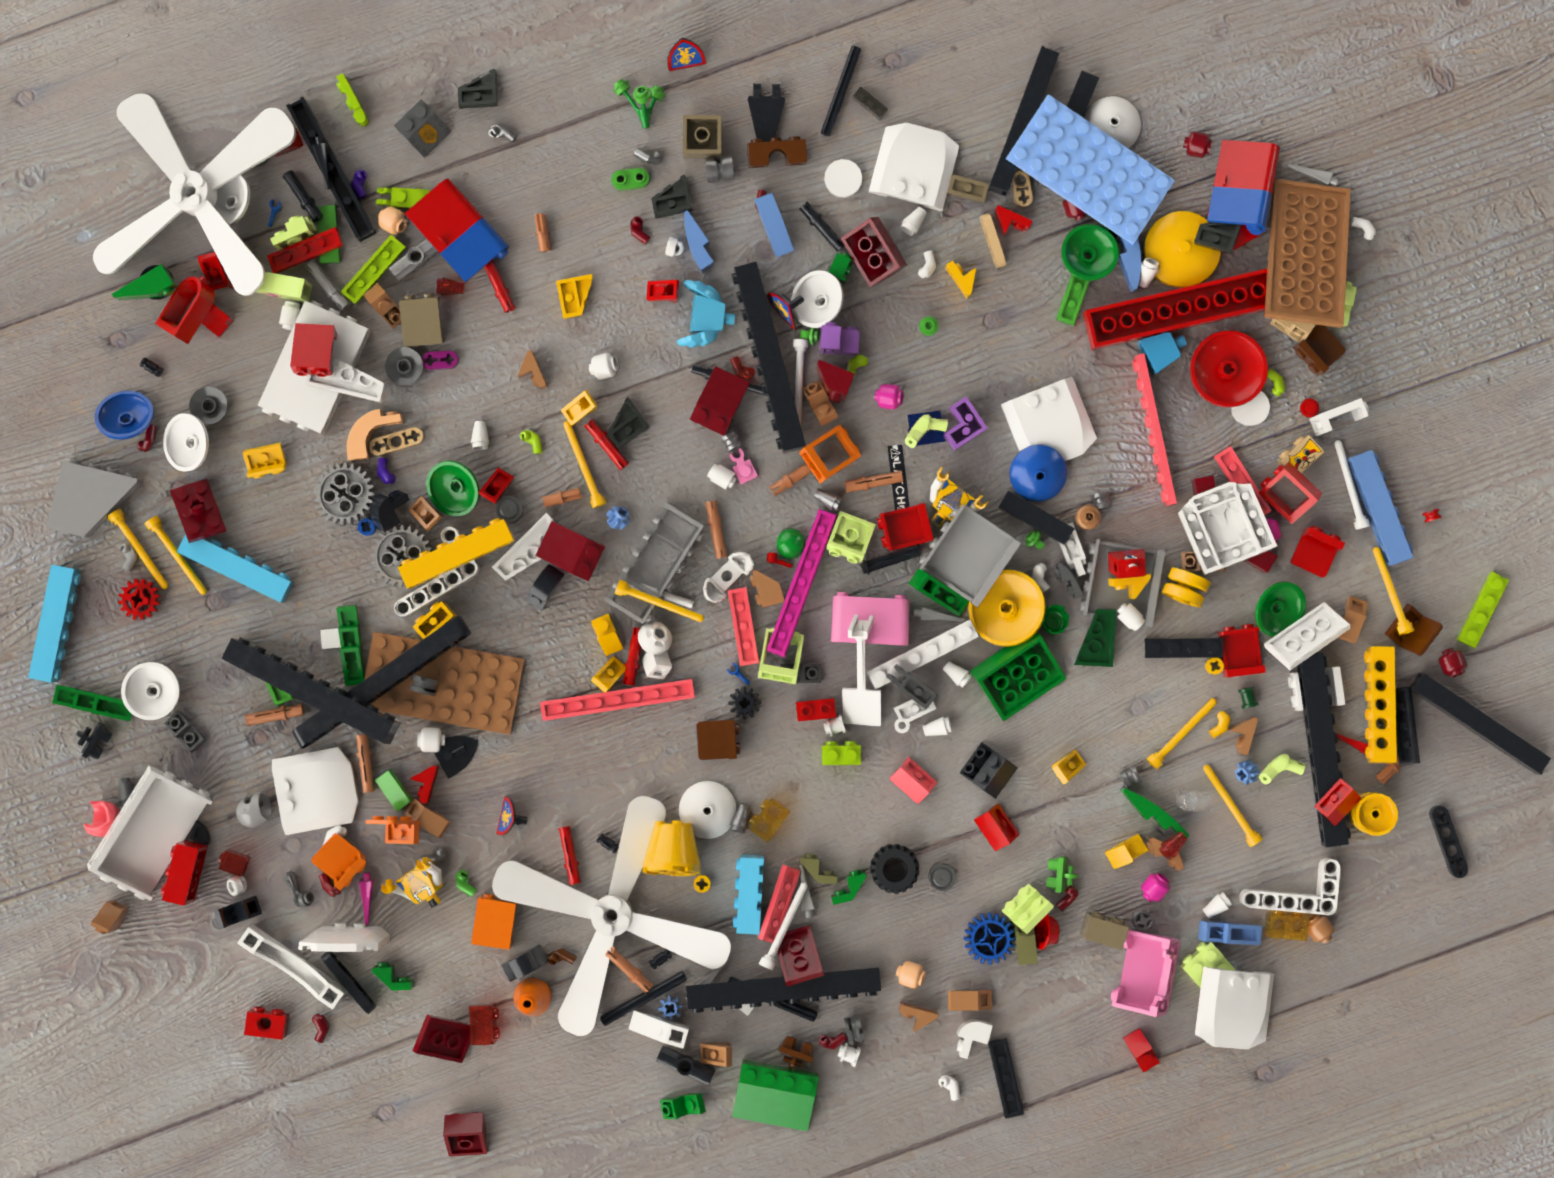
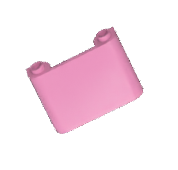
M837 592V596H833L831 642L857 643L855 638H848V629L856 614L858 615V620L868 621L870 615L874 616V623L868 639L865 641L866 644L909 646L910 600L906 599L905 595H895L894 599L853 597L848 596L849 593Z
M1128 929L1124 948L1127 951L1121 983L1111 993L1112 1006L1154 1017L1163 1016L1167 1013L1180 940Z

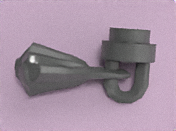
M291 871L287 872L283 880L294 895V904L297 907L310 906L314 901L313 894L308 891L301 892L296 874Z

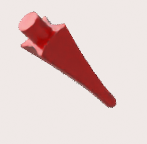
M1336 733L1338 739L1365 755L1366 747H1368L1367 743Z

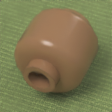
M1093 505L1082 506L1075 513V523L1082 530L1094 529L1100 523V511Z
M1315 914L1306 921L1305 929L1314 942H1322L1324 944L1333 938L1331 935L1335 929L1326 915Z

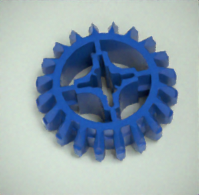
M991 912L987 913V918H985L983 913H980L981 920L973 917L976 923L973 925L971 922H968L972 929L964 930L965 933L970 934L963 937L965 941H970L965 944V948H971L968 951L969 955L976 953L974 960H978L981 957L980 962L982 964L985 963L986 959H988L989 965H992V959H995V962L998 964L1000 963L998 957L1001 956L1003 960H1006L1005 952L1011 955L1012 952L1008 947H1015L1010 941L1016 940V937L1010 936V934L1014 933L1015 930L1013 928L1008 929L1011 926L1010 922L1003 924L1006 920L1004 916L998 920V913H995L994 918H992ZM988 923L1001 926L1003 931H991ZM983 926V935L974 940L976 931L979 927ZM987 930L991 936H994L992 945L985 940L988 935ZM1005 937L1003 946L997 951V941ZM987 945L991 953H983L976 946Z

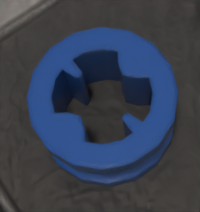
M364 518L358 523V531L362 535L370 536L375 533L376 527L371 519ZM368 522H370L371 530H366V532H364V527L362 525L364 523L368 524Z

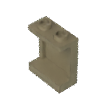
M434 293L423 294L422 298H415V295H404V299L399 300L404 347L443 344L445 342L441 327L440 296H435Z

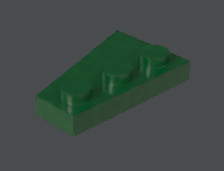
M1096 609L1074 665L1113 667L1116 609Z

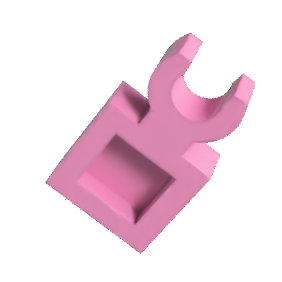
M740 448L738 449L741 454L740 457L734 458L733 454L730 453V459L737 464L732 468L742 485L758 477L750 459L744 461V452Z

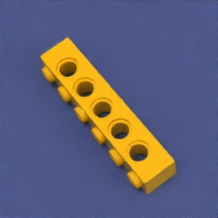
M1371 646L1366 648L1364 652V662L1367 663V670L1364 672V680L1367 682V689L1364 693L1365 701H1367L1365 719L1368 720V728L1365 729V738L1368 739L1365 756L1368 759V763L1392 764L1397 763L1395 647ZM1376 662L1382 664L1381 672L1375 668ZM1377 681H1380L1383 685L1381 691L1376 688ZM1377 700L1383 703L1382 710L1376 707ZM1378 719L1384 724L1382 729H1379L1376 725ZM1378 738L1384 742L1382 749L1377 746Z

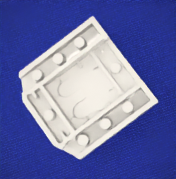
M910 123L886 127L869 193L902 199L942 212L959 145L944 132Z
M1073 377L1060 380L1001 404L1019 452L1028 446L1042 444L1054 448L1061 454L1064 461H1068L1083 455L1097 439Z
M1228 482L1197 494L1178 513L1204 575L1277 547L1251 484Z
M340 747L272 759V773L285 835L354 822L359 797L353 764L344 755Z
M334 923V926L318 928L299 942V950L307 948L311 949V951L363 952L366 948V950L378 951L390 942V934L382 927L365 926V923H354V926H346V923Z
M1203 967L1195 1035L1213 1047L1250 1049L1265 1042L1274 974Z

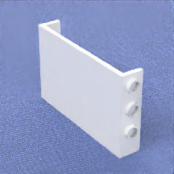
M314 300L311 303L305 301L295 323L334 325L337 331V340H334L332 356L355 368L371 330L357 324V320L350 316H346V318L339 316L340 312L329 308V310L323 309L322 304ZM294 324L258 406L263 408L262 412L273 416V413L280 415L279 420L288 424L291 421L298 423L297 428L306 432L308 429L325 435L343 394L306 385L307 376H298L293 373L290 363L295 330Z
M149 765L87 863L88 870L99 875L100 879L107 883L113 882L117 884V887L127 892L130 890L134 892V895L139 899L145 900L146 898L151 901L153 889L172 860V857H170L172 847L176 843L185 840L206 804H212L211 797L209 796L210 793L203 789L198 791L193 788L190 782L186 780L181 782L175 779L176 776L171 772L166 771L164 773Z

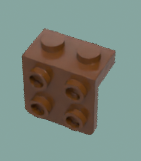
M1318 325L1311 331L1306 340L1300 341L1293 347L1296 355L1304 360L1310 371L1317 376L1325 373L1329 366L1346 351L1327 327L1323 325Z
M1406 604L1403 612L1406 620L1412 622L1414 631L1405 635H1399L1397 630V623L1399 621L1396 617L1384 634L1398 647L1421 656L1439 635L1443 625L1423 616L1412 605Z
M735 719L701 721L697 723L698 757L700 760L737 759V754H740V743H736V735H739V723L735 724Z

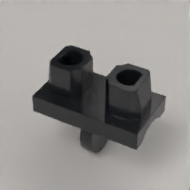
M100 722L96 725L91 736L89 735L92 730L90 727H86L84 732L77 731L76 735L80 737L77 744L83 746L85 741H87L81 752L82 757L87 758L90 756L99 759L103 749L96 746L95 743L98 739L105 743H108L112 733L105 729L104 724Z

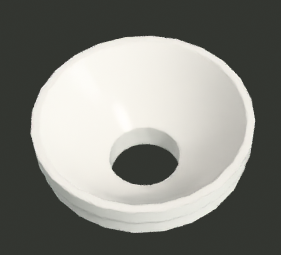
M650 621L640 628L638 640L646 652L652 655H661L670 648L672 634L663 623ZM656 629L663 632V638H658L655 635Z

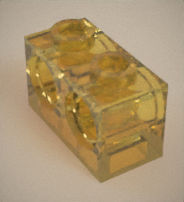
M773 797L770 800H764L759 807L762 809L758 816L754 814L748 823L751 825L749 830L767 843L790 813L788 808ZM777 806L779 808L778 815L771 816L768 813L769 807ZM761 821L768 824V829L764 832L757 829V824Z
M1272 910V913L1266 912V937L1307 941L1309 918L1303 916V913L1292 912L1291 914H1284V911ZM1280 919L1281 926L1275 929L1273 923L1275 920ZM1295 921L1300 922L1298 930H1293L1292 926Z

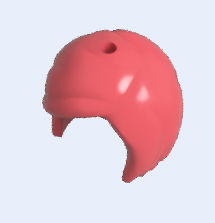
M90 801L94 809V819L92 825L84 824L85 830L90 835L104 837L119 814L120 809L111 802Z

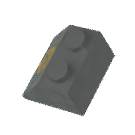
M422 99L394 125L397 131L424 158L451 132Z

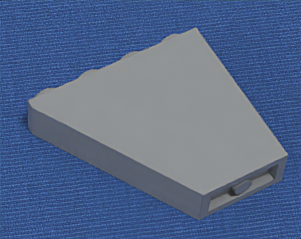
M70 459V462L63 461L46 526L48 529L90 538L108 519V515L117 510L143 482V480L137 479L138 475L126 472L124 476L118 474L119 470L107 468V471L100 470L99 465L89 463L87 467L81 465L82 461Z

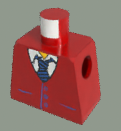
M1144 549L1108 552V571L1120 579L1146 576Z

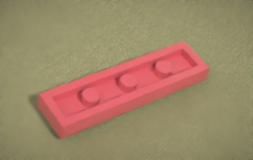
M1231 446L1213 456L1229 482L1252 485L1264 515L1272 511L1265 499L1258 493L1257 486Z
M747 588L727 590L740 666L759 663Z
M782 865L758 939L773 943L787 914L801 873L800 870Z

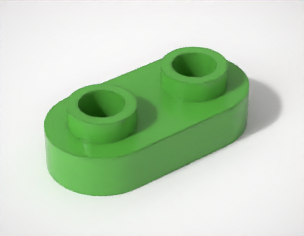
M635 168L616 171L612 175L611 181L615 189L623 191L645 188L649 184L650 177L645 169ZM643 175L642 180H637L636 177ZM619 177H624V181L621 183L618 182L617 179Z

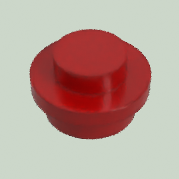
M1305 399L1300 404V412L1307 418L1314 417L1319 412V404L1314 399Z

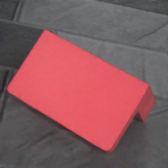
M910 757L890 777V780L917 804L937 784V781Z

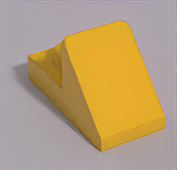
M952 260L946 264L945 269L967 299L972 293L976 268L963 276L962 273L964 271L958 263L955 264Z
M585 390L561 411L572 426L586 415L595 412L597 405L589 392Z
M1146 573V576L1121 579L1112 577L1108 578V584L1115 587V590L1127 589L1128 586L1129 598L1136 599L1151 579V574Z
M609 614L591 621L598 637V642L606 656L624 649Z
M612 656L594 675L591 681L606 693L622 676L626 667L617 658Z
M1075 749L1054 763L1052 769L1061 782L1065 784L1087 764Z
M1137 833L1105 851V854L1112 867L1116 869L1132 863L1134 858L1147 852L1148 849Z

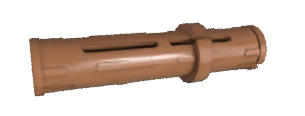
M805 463L790 474L783 475V478L769 486V489L772 491L778 487L772 493L776 497L787 488L791 489L794 487L793 484L812 473V471Z
M901 470L871 477L861 476L860 479L844 482L846 493L858 490L868 491V488L902 483L903 477Z
M717 500L705 502L708 515L707 524L710 525L716 559L728 557L720 522L722 518L719 517Z
M302 703L288 707L283 705L273 710L245 714V722L247 726L276 720L286 721L288 718L304 716V705Z
M356 735L358 747L356 755L359 757L363 793L373 792L375 789L370 758L372 751L369 750L368 735Z
M615 947L610 948L612 952L607 950L605 956L629 977V981L637 984L643 992H648L646 987L652 988L653 983L643 975L639 968L636 969Z

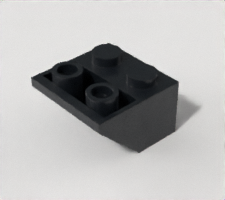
M981 742L960 771V774L996 799L1018 767Z

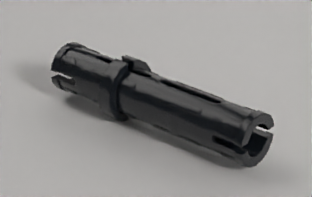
M292 170L285 172L283 179L300 201L301 208L306 210L314 223L320 221L323 218V214L315 205L314 198L309 196Z
M808 201L799 208V211L810 221L809 224L822 234L836 252L845 246L840 237L824 221L823 215L821 213L818 214Z

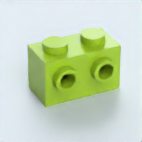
M826 741V745H822V765H861V745H856V741H845V745H837V741Z

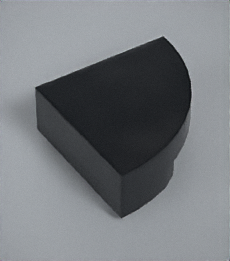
M195 821L189 839L209 845L210 834L207 827L200 821Z

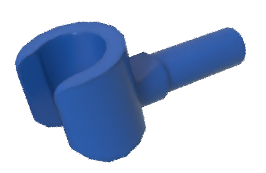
M271 199L269 202L271 208V215L267 225L269 227H272L275 215L282 210L280 201L277 207H273L274 199Z
M732 663L736 666V671L731 672L727 669L728 673L736 675L746 685H749L751 682L739 671V666Z

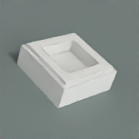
M338 628L320 630L322 649L341 647Z

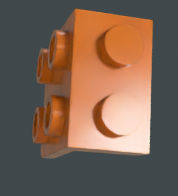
M372 816V820H366V824H386L385 843L419 844L420 821H412V817L400 816V820H398V816H386V820H384V816Z
M334 833L311 859L315 866L333 879L334 886L340 891L343 887H348L353 881L354 875L357 872L361 873L366 867L365 854L338 833Z

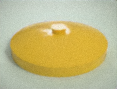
M1177 211L1161 217L1154 223L1146 235L1143 251L1144 259L1152 258L1159 262V270L1155 275L1157 280L1170 287L1184 288L1200 284L1214 272L1221 252L1194 244L1200 224L1210 223L1207 222V219L1193 212Z
M1003 570L978 607L969 601V618L976 632L989 643L1003 647L1016 646L1028 641L1040 629L1046 613L1045 598L1040 587L1031 577L1016 570Z

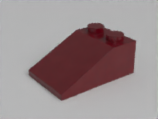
M715 366L689 420L725 436L750 382Z
M551 521L535 556L589 582L605 546Z

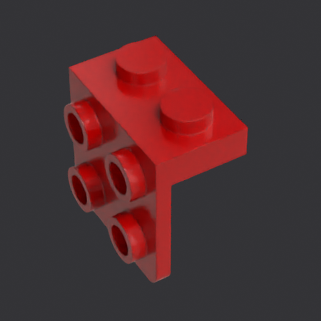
M1317 526L1305 528L1290 562L1292 565L1316 576L1326 577L1337 551L1343 549L1345 542L1340 541L1341 537L1337 535L1323 533V529Z

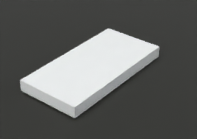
M1323 602L1264 643V646L1284 666L1292 670L1348 631L1350 624Z

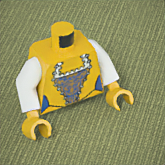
M940 467L930 489L931 507L937 511L931 521L939 527L946 518L949 521L953 519L954 516L951 514L957 505L961 507L964 504L978 513L980 509L985 508L989 503L987 501L985 504H982L980 499L983 495L974 499L948 479L950 471L943 475L941 473L943 467Z
M423 857L422 862L417 860L416 867L395 881L396 884L393 885V880L387 879L386 884L381 885V891L384 894L395 893L413 901L415 904L426 899L431 908L441 902L435 893L443 887L441 869L434 865L428 857Z

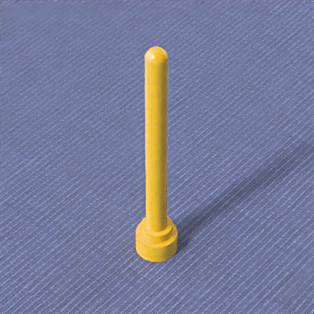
M565 421L563 426L592 495L590 497L592 508L603 506L607 503L606 499L598 492L572 426L568 421Z
M117 509L109 514L108 519L111 523L119 526L162 589H167L168 583L126 524L123 511Z
M158 515L149 519L145 523L148 530L156 532L199 593L205 595L207 589L184 557L177 553L178 549L162 529L161 519Z
M1374 547L1375 559L1399 621L1397 623L1399 635L1413 632V624L1406 620L1381 549Z
M620 579L614 594L620 596L628 594L695 621L702 622L704 620V616L631 588L624 580Z
M1211 698L1158 753L1155 752L1154 755L1151 754L1146 759L1148 763L1158 770L1163 765V758L1217 704V700Z
M1205 765L1203 767L1204 772L1246 833L1245 837L1247 838L1246 842L1252 847L1262 841L1263 838L1259 832L1256 833L1255 830H1252L1209 765Z

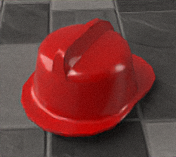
M1048 913L1034 927L1036 947L1040 950L1045 949L1047 945L1059 942V923L1054 917L1049 916Z

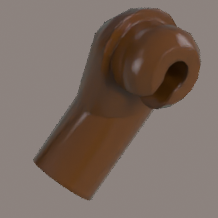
M560 948L550 952L547 959L551 965H555L562 960L573 965L577 956Z

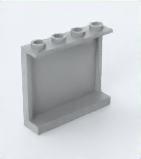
M962 504L961 507L956 506L951 514L954 516L950 523L946 521L940 530L943 534L939 539L935 537L929 546L932 550L928 555L925 553L919 563L921 564V570H924L978 607L1021 542Z
M1099 539L1094 540L1089 549V554H1092L1091 562H1088L1086 567V573H1089L1088 580L1084 581L1083 584L1085 598L1084 600L1081 599L1079 611H1082L1083 616L1093 617L1097 608L1116 609V621L1122 622L1117 617L1119 614L1117 610L1122 604L1128 605L1131 603L1146 620L1142 626L1152 627L1165 551L1105 542ZM1144 549L1145 572L1151 574V579L1136 599H1130L1128 586L1127 589L1115 590V587L1108 584V578L1116 577L1108 571V552Z

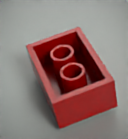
M185 840L176 843L172 847L170 857H172L171 865L167 866L165 873L168 876L167 881L161 889L162 901L182 906L195 901L208 845Z

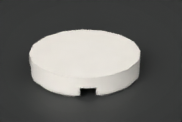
M840 159L834 161L825 172V186L836 197L847 198L858 192L861 186V170L856 163L850 160Z
M1260 391L1248 403L1232 407V416L1238 423L1244 426L1258 425L1269 414V400L1264 392Z

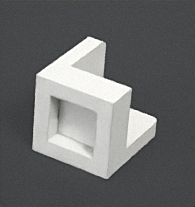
M667 651L661 655H652L647 652L642 658L647 677L664 679L672 668Z

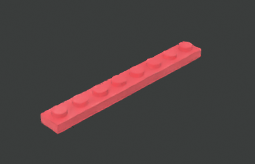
M1139 354L1134 357L1132 366L1134 372H1137L1138 379H1136L1138 391L1141 390L1142 398H1140L1141 407L1146 411L1144 421L1146 428H1149L1151 434L1148 436L1150 446L1154 448L1155 454H1152L1154 465H1157L1159 471L1156 473L1157 481L1162 485L1163 489L1160 492L1163 503H1166V506L1177 504L1145 354Z
M688 679L606 693L540 702L542 720L546 721L695 698L693 680Z

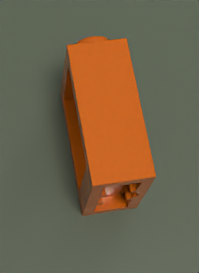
M841 425L836 426L799 452L820 484L861 457L858 446L853 444L849 438V433ZM835 434L850 458L829 471L814 450V447Z

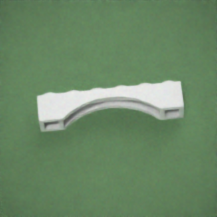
M967 620L866 673L874 689H878L891 682L886 677L888 673L895 676L896 679L903 676L895 670L894 666L896 664L906 672H911L979 636L971 620Z
M254 924L247 928L238 941L240 946L253 955L268 961L289 974L332 1010L338 1006L347 993V990L339 983Z

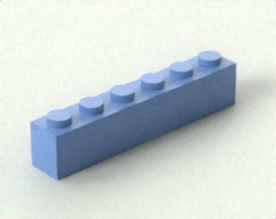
M1370 450L1348 458L1347 461L1386 565L1392 566L1413 558V548L1406 540V529L1400 524L1398 519L1400 514L1397 507H1394L1392 503L1393 495L1390 489L1386 487V477L1384 472L1379 469L1377 454Z

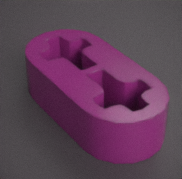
M452 351L427 352L422 357L423 366L428 370L453 369L459 363L458 356ZM448 355H451L452 358H455V361H452L451 365H449L446 361L442 362V359H447ZM429 356H432L433 359H438L439 362H433L432 366L426 363V360H429Z

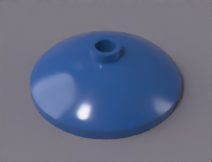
M136 391L113 393L102 400L95 411V423L99 431L109 438L119 440L138 436L150 426L154 417V409L150 400L145 395Z
M1042 444L1031 445L1022 449L1014 457L1010 466V481L1015 491L1021 497L1030 501H1045L1056 496L1064 487L1067 479V466L1061 454L1054 448ZM1043 473V477L1038 479L1037 474Z

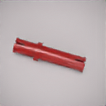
M491 260L484 268L496 292L495 297L499 299L504 313H509V310L513 311L516 307L509 296V289L505 287L494 261Z
M594 419L584 425L594 437V442L602 447L620 471L629 464L607 437L606 431L603 432Z
M633 627L627 663L624 665L626 669L622 683L635 686L637 670L640 668L638 664L642 648L638 640L640 628Z
M565 826L558 828L566 863L564 868H567L569 885L581 883L578 870L579 861L576 860L571 827Z

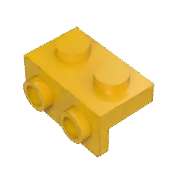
M281 442L243 450L242 452L248 470V478H261L269 473L274 475L280 474L287 465Z

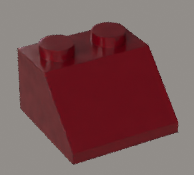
M483 1112L453 1113L444 1116L443 1136L449 1157L487 1154L486 1122Z

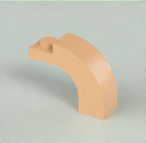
M377 409L359 418L351 428L348 436V460L353 462L371 459L369 451L371 435L380 427L404 423L403 415L397 414V411L387 412L386 416H384L383 411Z

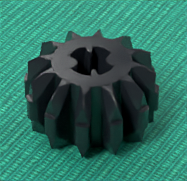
M746 687L742 689L743 694L740 693L738 688L735 689L738 697L734 694L730 695L731 698L735 699V702H728V705H735L730 711L734 712L737 709V718L741 712L743 713V719L747 718V712L751 718L754 717L751 710L759 712V709L754 707V704H761V701H754L755 698L759 697V694H755L752 697L751 694L754 690L752 688L748 694L746 693ZM744 697L748 698L747 701H750V705H747L745 709L742 708V705H739V701H742Z

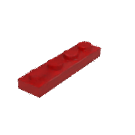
M334 227L267 255L272 272L278 274L343 247L344 244L338 228Z

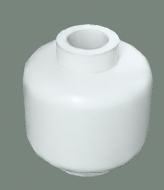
M610 353L592 357L591 364H589L591 375H594L599 380L615 376L616 371L619 369L616 357Z
M424 727L421 729V732H418L417 747H420L422 752H439L441 746H445V734H441L440 728Z

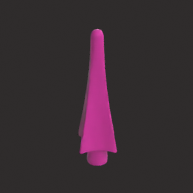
M363 872V879L359 881L364 909L365 925H369L374 879H370V872Z

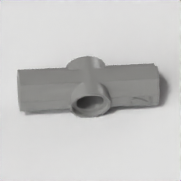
M425 239L418 246L409 249L405 256L389 267V270L400 282L417 268L423 267L426 261L438 253V251ZM414 254H421L419 261H412Z

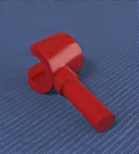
M767 553L768 563L792 568L793 564L777 559L778 553Z

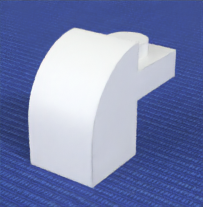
M969 1019L959 1026L956 1034L959 1037H963V1039H959L956 1050L959 1051L960 1057L968 1059L972 1041L988 1044L993 1027L991 1022Z

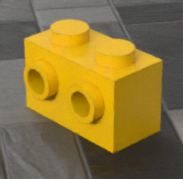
M436 602L430 607L431 611L429 613L421 615L415 621L416 624L413 628L422 639H425L443 625L458 617L446 602Z

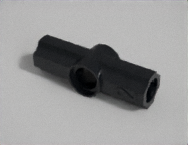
M664 1045L656 1059V1062L706 1085H709L716 1070L694 1060L689 1055H683ZM683 1061H688L691 1067L685 1070L680 1064Z

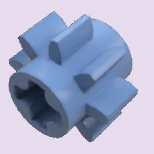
M613 506L606 513V516L609 517L607 523L613 529L619 528L622 530L631 521L628 519V510L622 506Z
M1250 760L1237 764L1239 769L1235 770L1238 781L1244 782L1247 785L1258 780L1256 776L1260 772L1257 764Z
M668 995V1000L661 999L663 1006L659 1007L658 1010L664 1012L663 1018L667 1015L673 1020V1015L680 1016V1012L677 1009L682 1008L683 1005L677 1003L678 997L674 1000ZM666 1004H674V1010L667 1011Z

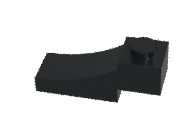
M1082 70L1067 107L1081 117H1084L1099 77Z

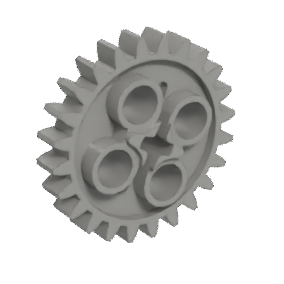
M337 463L336 469L330 466V473L323 471L325 477H318L321 484H315L319 491L313 492L318 495L314 502L320 503L316 508L323 510L321 515H327L326 519L329 521L333 520L335 524H338L340 521L342 525H346L348 521L352 525L353 519L360 522V515L367 517L364 511H370L369 504L373 502L371 497L376 496L375 493L371 492V490L376 488V486L370 485L373 479L367 478L369 473L363 472V468H357L355 464L349 466L348 463H344L342 467L341 464ZM341 477H345V483L343 485L339 484V480ZM331 485H335L339 489L345 491L350 496L356 498L359 502L355 503L351 499L345 497L340 492L331 488ZM360 486L361 492L355 495V489ZM335 493L334 500L330 502V494ZM350 502V509L345 511V505Z
M401 525L400 530L394 526L393 532L390 530L386 531L387 535L380 533L379 535L382 539L374 540L378 544L377 547H371L376 552L370 554L371 557L375 558V561H372L371 564L377 565L374 572H381L378 577L383 578L385 576V583L392 580V586H395L398 582L399 587H403L404 581L397 567L401 566V562L404 560L401 559L399 561L400 557L389 551L387 547H391L399 553H404L405 557L412 558V560L417 559L411 556L413 548H418L420 553L426 550H433V548H427V545L430 543L429 540L423 541L426 536L425 534L418 536V529L412 532L411 526L405 530V526ZM397 538L403 540V545L400 548H396L394 545ZM391 554L393 562L387 565L384 561L385 556Z

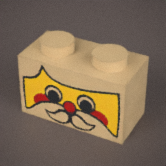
M1310 435L1300 436L1293 442L1295 445L1290 450L1286 449L1279 455L1281 459L1277 461V464L1285 466L1290 462L1302 473L1324 451Z

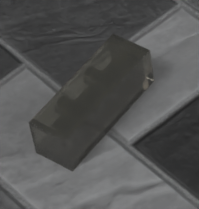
M861 86L854 93L853 99L878 120H881L888 112V108Z

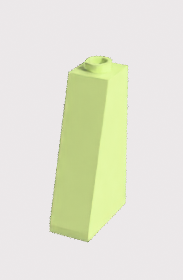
M265 272L264 282L256 293L304 303L305 301L309 302L313 285L303 278Z

